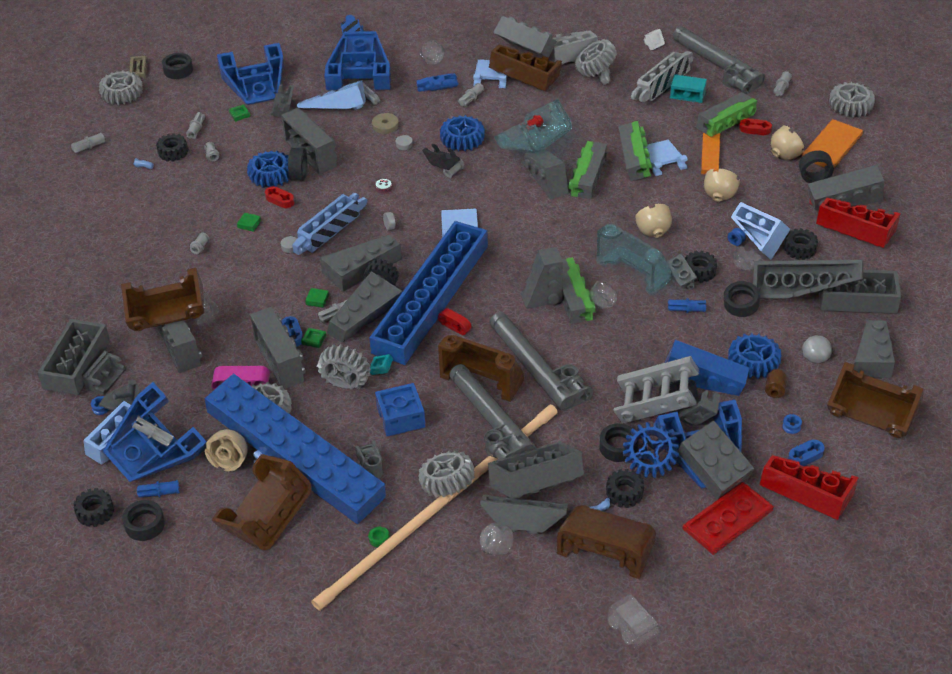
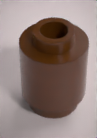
M774 369L767 375L765 392L770 397L780 398L785 394L787 377L782 370Z

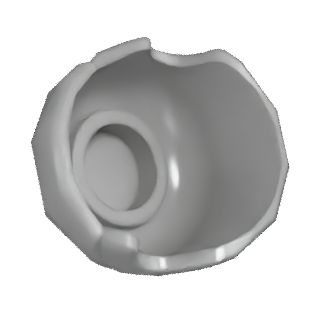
M811 336L802 346L803 356L813 363L825 362L831 357L832 345L823 336Z

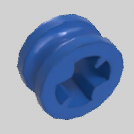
M734 228L727 238L731 244L739 246L746 240V235L740 228Z
M98 396L91 401L92 411L96 415H103L109 411V409L99 406L104 396Z
M794 414L785 416L782 425L784 431L790 434L798 433L801 429L802 420Z

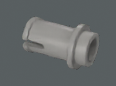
M207 142L204 145L206 158L211 162H215L219 158V152L215 149L213 142Z
M461 159L450 170L444 169V175L451 178L458 170H462L464 166L463 160Z
M200 233L197 239L190 244L192 253L199 254L203 252V247L209 241V236L206 233Z

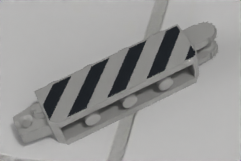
M686 51L682 54L672 52L638 79L637 88L631 93V99H640L639 101L641 102L654 100L671 86L674 75L684 76L690 71V63L693 61L692 52Z

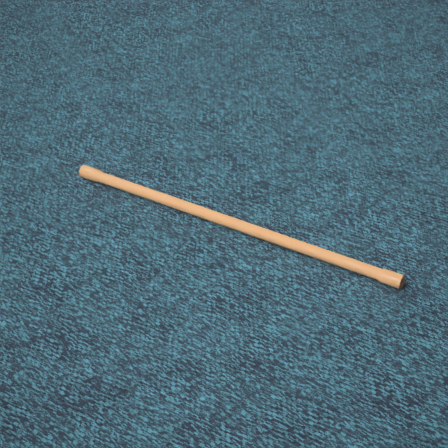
M553 405L547 406L521 430L527 437L530 436L539 427L557 415V409ZM488 456L474 469L475 478L471 480L472 483L488 470V463L498 459ZM453 493L452 496L446 495L444 498L442 495L332 586L316 596L311 601L313 606L319 611L322 610L340 592L460 493Z

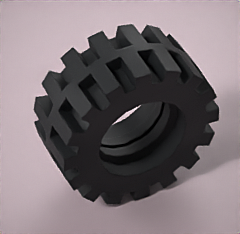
M167 134V136H162V139L159 138L156 142L157 152L162 160L166 159L168 162L170 160L174 162L176 159L178 161L187 155V142L181 134Z
M803 228L791 230L785 237L784 251L791 258L796 257L797 260L799 258H802V260H805V258L810 259L817 251V236L807 229L804 231Z
M694 251V253L690 252L689 255L685 256V260L697 277L694 282L699 281L703 283V281L708 282L709 279L712 280L717 270V259L714 258L713 254L710 255L709 252L704 253V251Z
M375 259L368 264L363 279L365 280L372 271L376 275L384 276V280L395 286L399 272L396 271V266L393 267L391 262L387 263V260L382 261V259L376 261Z
M619 469L618 472L614 471L612 475L608 476L606 496L608 495V498L612 500V504L615 505L617 503L618 507L625 505V508H629V505L633 507L636 503L639 504L644 494V480L640 474H636L634 470L629 472V469H625V471ZM628 485L633 489L631 491H621L617 487Z
M94 488L93 491L87 489L88 492L86 493L84 491L81 492V496H77L76 501H74V511L78 521L82 525L86 524V527L91 525L97 527V524L103 525L104 521L108 522L110 520L109 516L112 517L114 505L109 493L105 492L104 489L99 491L98 488ZM95 504H100V505H101V506H100L98 509H96V510H93V511H88V510H87V508H89V507L92 506V505H95Z

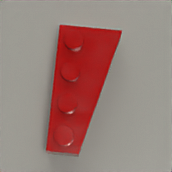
M826 198L820 205L816 224L882 248L886 246L895 233L901 215L898 212H894V215L885 213L884 209L879 208L877 211L869 210L864 205L850 206V202Z
M772 455L763 468L760 486L838 520L855 493L859 477L851 475V478L840 476L841 472L833 470L832 473L820 471L817 466L805 467L801 466L798 461Z

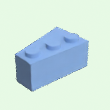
M742 202L739 203L731 216L759 250L770 260L790 231V228L781 220Z
M123 401L83 440L85 455L100 464L110 460L103 450L130 408V404Z

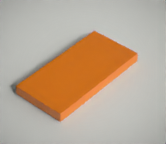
M832 119L803 152L802 157L808 152L821 150L831 156L835 168L862 136L863 130ZM823 162L814 163L824 168L826 166V163Z

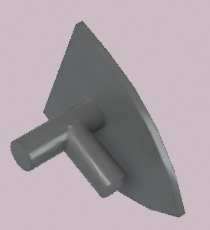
M129 380L128 386L109 392L102 399L99 406L114 411L123 401L131 405L140 393L136 381Z

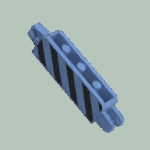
M352 193L349 197L344 194L339 196L299 227L297 232L298 238L292 244L293 252L297 255L307 250L313 253L360 215V210L366 206L367 199L364 197L359 199V195L356 193Z

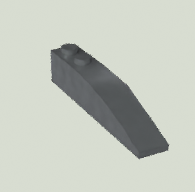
M864 260L754 261L753 284L759 290L760 299H789L862 280Z

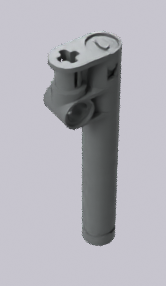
M679 26L673 34L675 41L724 69V86L738 88L741 92L748 94L764 83L765 75L683 26Z
M498 312L491 317L490 326L561 411H566L584 403L593 396V389L585 386L575 365L566 364L553 370L504 312Z
M459 364L451 370V380L493 428L484 435L487 455L500 460L536 448L465 365Z

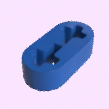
M291 316L282 319V325H286L289 337L295 335L296 347L300 346L303 334L298 320Z
M809 440L792 448L788 459L800 462L801 466L808 465L823 456L824 444L819 440Z

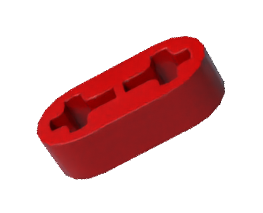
M745 118L740 121L739 129L746 134L769 135L772 124L766 120Z
M273 186L265 190L266 200L281 208H291L295 203L293 194Z
M445 308L438 315L442 325L461 335H465L472 328L467 318L451 309Z

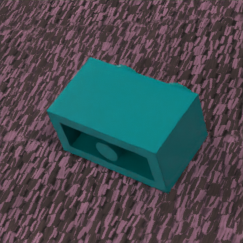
M674 75L670 98L702 103L706 92L707 79Z

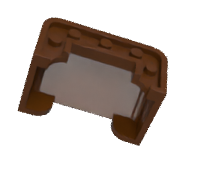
M197 268L187 269V276L185 278L181 276L179 283L144 290L142 285L139 286V289L134 288L131 282L121 284L126 324L133 331H142L146 328L191 318L196 319L204 313L203 284Z
M455 335L444 337L438 345L440 378L449 380L451 370L455 366L463 364L472 373L498 381L497 389L502 391L501 399L511 402L524 381V373L513 355Z
M844 362L827 404L830 414L836 417L845 416L888 431L889 435L895 438L906 436L922 402L924 388L913 385L911 390H907L905 385L899 387L864 375V371L860 370L858 372L854 370L855 365Z
M261 454L253 465V474L259 481L235 512L230 508H221L212 518V521L219 528L257 549L268 550L273 546L308 498L312 487L310 481L291 461Z
M580 505L573 509L557 534V554L567 557L569 552L573 551L574 554L578 555L579 550L583 549L620 560V568L626 566L630 570L629 576L640 579L654 545L656 531L650 524L589 508L586 505Z

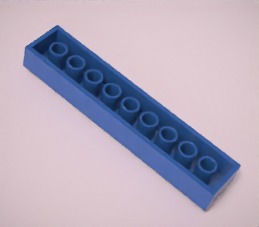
M458 221L453 222L369 337L371 354L376 356L390 354L394 362L406 365L438 319V315L445 309L488 247L487 230Z
M234 373L205 397L207 413L230 430L240 433L247 443L264 455L291 461L310 481L311 490L356 524H359L386 497L385 483Z

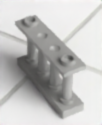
M688 356L619 375L617 382L625 393V402L623 406L614 408L615 414L622 423H627L697 405V401L688 389L689 377L699 375V368L692 357ZM680 380V391L669 393L670 382ZM662 385L661 396L651 398L652 387ZM643 390L642 401L633 403V393Z

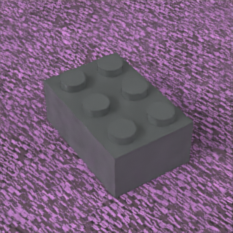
M714 420L683 441L678 449L679 455L717 500L748 479L754 470V467Z

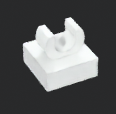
M660 29L645 35L644 42L645 45L649 46L650 50L665 44Z

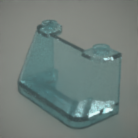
M556 99L530 112L525 116L523 122L499 133L494 138L502 149L538 153L572 129V123L560 100ZM534 115H540L544 124L539 128L536 125L528 126L527 121L532 119Z
M613 224L605 225L597 231V264L604 267L607 263H613L614 266H617L623 262L646 276L644 282L648 285L646 293L651 296L656 295L672 281V271L661 251Z

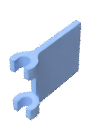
M478 60L473 77L474 86L477 83L481 84V79L500 80L499 88H506L507 75L488 68L490 60Z
M669 140L648 144L649 158L655 176L662 175L660 170L662 165L677 162L680 170L687 169L685 161L688 159L687 156L681 155Z
M476 209L441 210L442 237L454 221L478 227Z

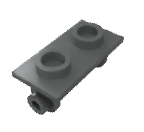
M682 254L665 262L680 287L684 286L688 290L694 288V280L697 277Z

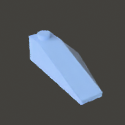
M361 80L338 89L339 91L332 90L323 94L324 96L318 95L301 101L297 104V108L349 109L353 107L354 110L359 109L366 102L363 82Z

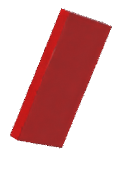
M741 482L683 525V530L714 555L771 513L774 506L747 484Z

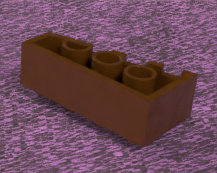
M498 44L491 51L488 68L534 86L539 90L546 91L559 77L562 61L556 60V62L549 60V57L542 56V58L534 57L533 53H519L518 49Z

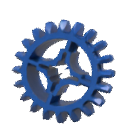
M460 115L459 117L453 116L452 119H447V122H443L440 129V138L443 145H446L447 148L457 149L458 152L460 150L466 152L467 149L472 151L473 147L478 148V145H482V141L485 138V129L482 122L478 121V118L473 119V116L467 117L466 115L464 117Z
M272 150L270 152L264 151L262 154L258 153V156H253V159H250L249 164H247L249 179L256 186L261 185L262 188L268 186V188L271 186L276 187L278 184L283 186V182L287 183L288 179H290L288 174L289 155H285L284 152L279 153V151L273 152Z
M751 332L749 336L743 334L742 337L737 336V339L732 341L728 350V360L749 367V378L756 376L759 379L760 375L766 378L772 370L779 368L781 349H779L777 343H774V339H768L767 335L762 337L760 333L753 335Z
M646 422V428L639 424L638 431L631 429L633 436L626 435L628 442L623 443V447L626 448L623 451V455L628 456L625 462L632 463L630 470L638 468L636 474H641L644 471L645 478H648L649 473H652V477L656 478V472L658 471L661 476H664V468L670 472L672 469L670 464L676 465L677 463L674 458L679 457V453L675 451L679 449V444H673L677 441V437H670L672 430L664 432L665 425H662L659 429L657 422L654 423L653 427H650L649 422ZM649 436H657L662 440L653 441ZM642 438L644 446L639 449V452L634 454V446ZM648 446L651 449H655L654 454L651 451H647ZM668 447V455L660 462L659 452L663 451V448ZM639 459H649L653 465L645 464Z

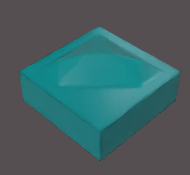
M387 354L374 357L370 366V374L388 373L393 361L392 356Z

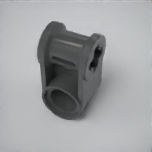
M374 440L371 444L361 447L359 445L355 446L356 455L362 467L375 477L380 478L384 471L382 456L376 441Z

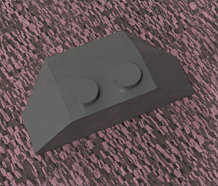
M483 495L480 504L500 528H506L510 532L526 530L530 534L544 532L566 515L568 510V503L519 498L511 499L509 497Z

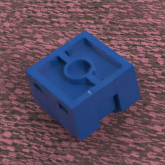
M414 383L375 392L376 406L379 416L383 419V428L386 436L425 427V413Z

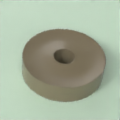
M390 113L378 114L372 119L373 130L380 134L392 133L399 126L398 118Z

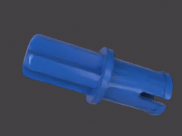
M686 298V300H669L668 310L686 311V313L689 311L705 312L706 300H689V298Z
M178 480L161 483L157 481L155 484L137 487L139 498L158 496L160 498L161 495L180 493Z

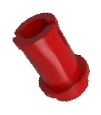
M534 115L532 119L522 123L521 126L523 131L528 133L536 127H542L544 121L540 115Z

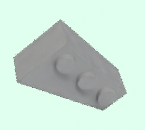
M592 31L571 33V36L565 37L557 34L556 38H553L557 43L549 56V60L553 62L561 60V65L570 61L575 62L583 49L593 42H597L598 36Z

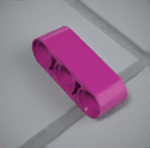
M218 366L214 370L212 388L215 390L233 373L250 386L252 384L258 386L260 382L264 385L269 382L270 370L264 366Z

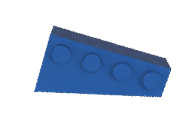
M678 340L674 341L664 363L691 356L699 368V375L689 377V380L695 381L697 388L736 396L741 394L746 384L749 367Z

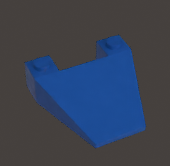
M376 31L343 33L325 65L326 90L342 88L343 79L373 78L374 90H390V64Z
M280 43L264 45L266 63L237 68L233 52L217 55L221 78L246 105L275 99L281 84L284 67Z
M154 382L136 396L103 450L105 455L129 482L190 461L206 449L207 441L194 427L178 440L173 436L168 446L161 444L151 437L148 439L147 435L132 428L134 422L143 426L136 421L137 417L140 416L153 425L157 424V427L171 434L154 415L169 402L168 398Z
M736 400L721 402L718 405L717 414L712 416L713 420L741 452L742 417ZM678 412L657 416L655 421L658 423L659 429L662 425L666 426L664 432L672 430L670 437H677V441L673 444H679V447L683 441L699 431L695 430L684 433ZM680 455L674 458L701 489L707 488Z

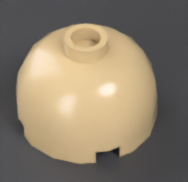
M788 126L780 127L771 138V151L773 155L784 160L795 159L804 152L802 150L804 148L802 140L795 131L793 133L788 131L790 129Z
M714 169L707 171L704 179V189L713 200L718 202L728 200L736 194L740 179L737 180L735 173L725 169H719V171L714 172Z
M655 204V207L651 209L647 206L641 209L635 216L639 230L649 237L658 238L663 236L669 230L672 223L671 212L665 204Z
M220 430L207 441L205 455L214 467L218 468L220 466L225 468L224 471H234L242 465L246 458L247 443L244 437L235 430Z

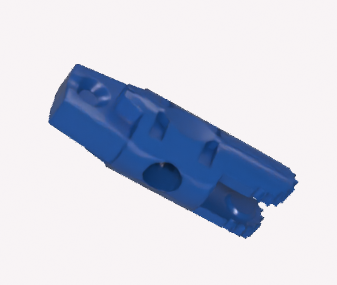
M451 73L416 81L418 92L436 91L456 87L458 80H456L457 75Z

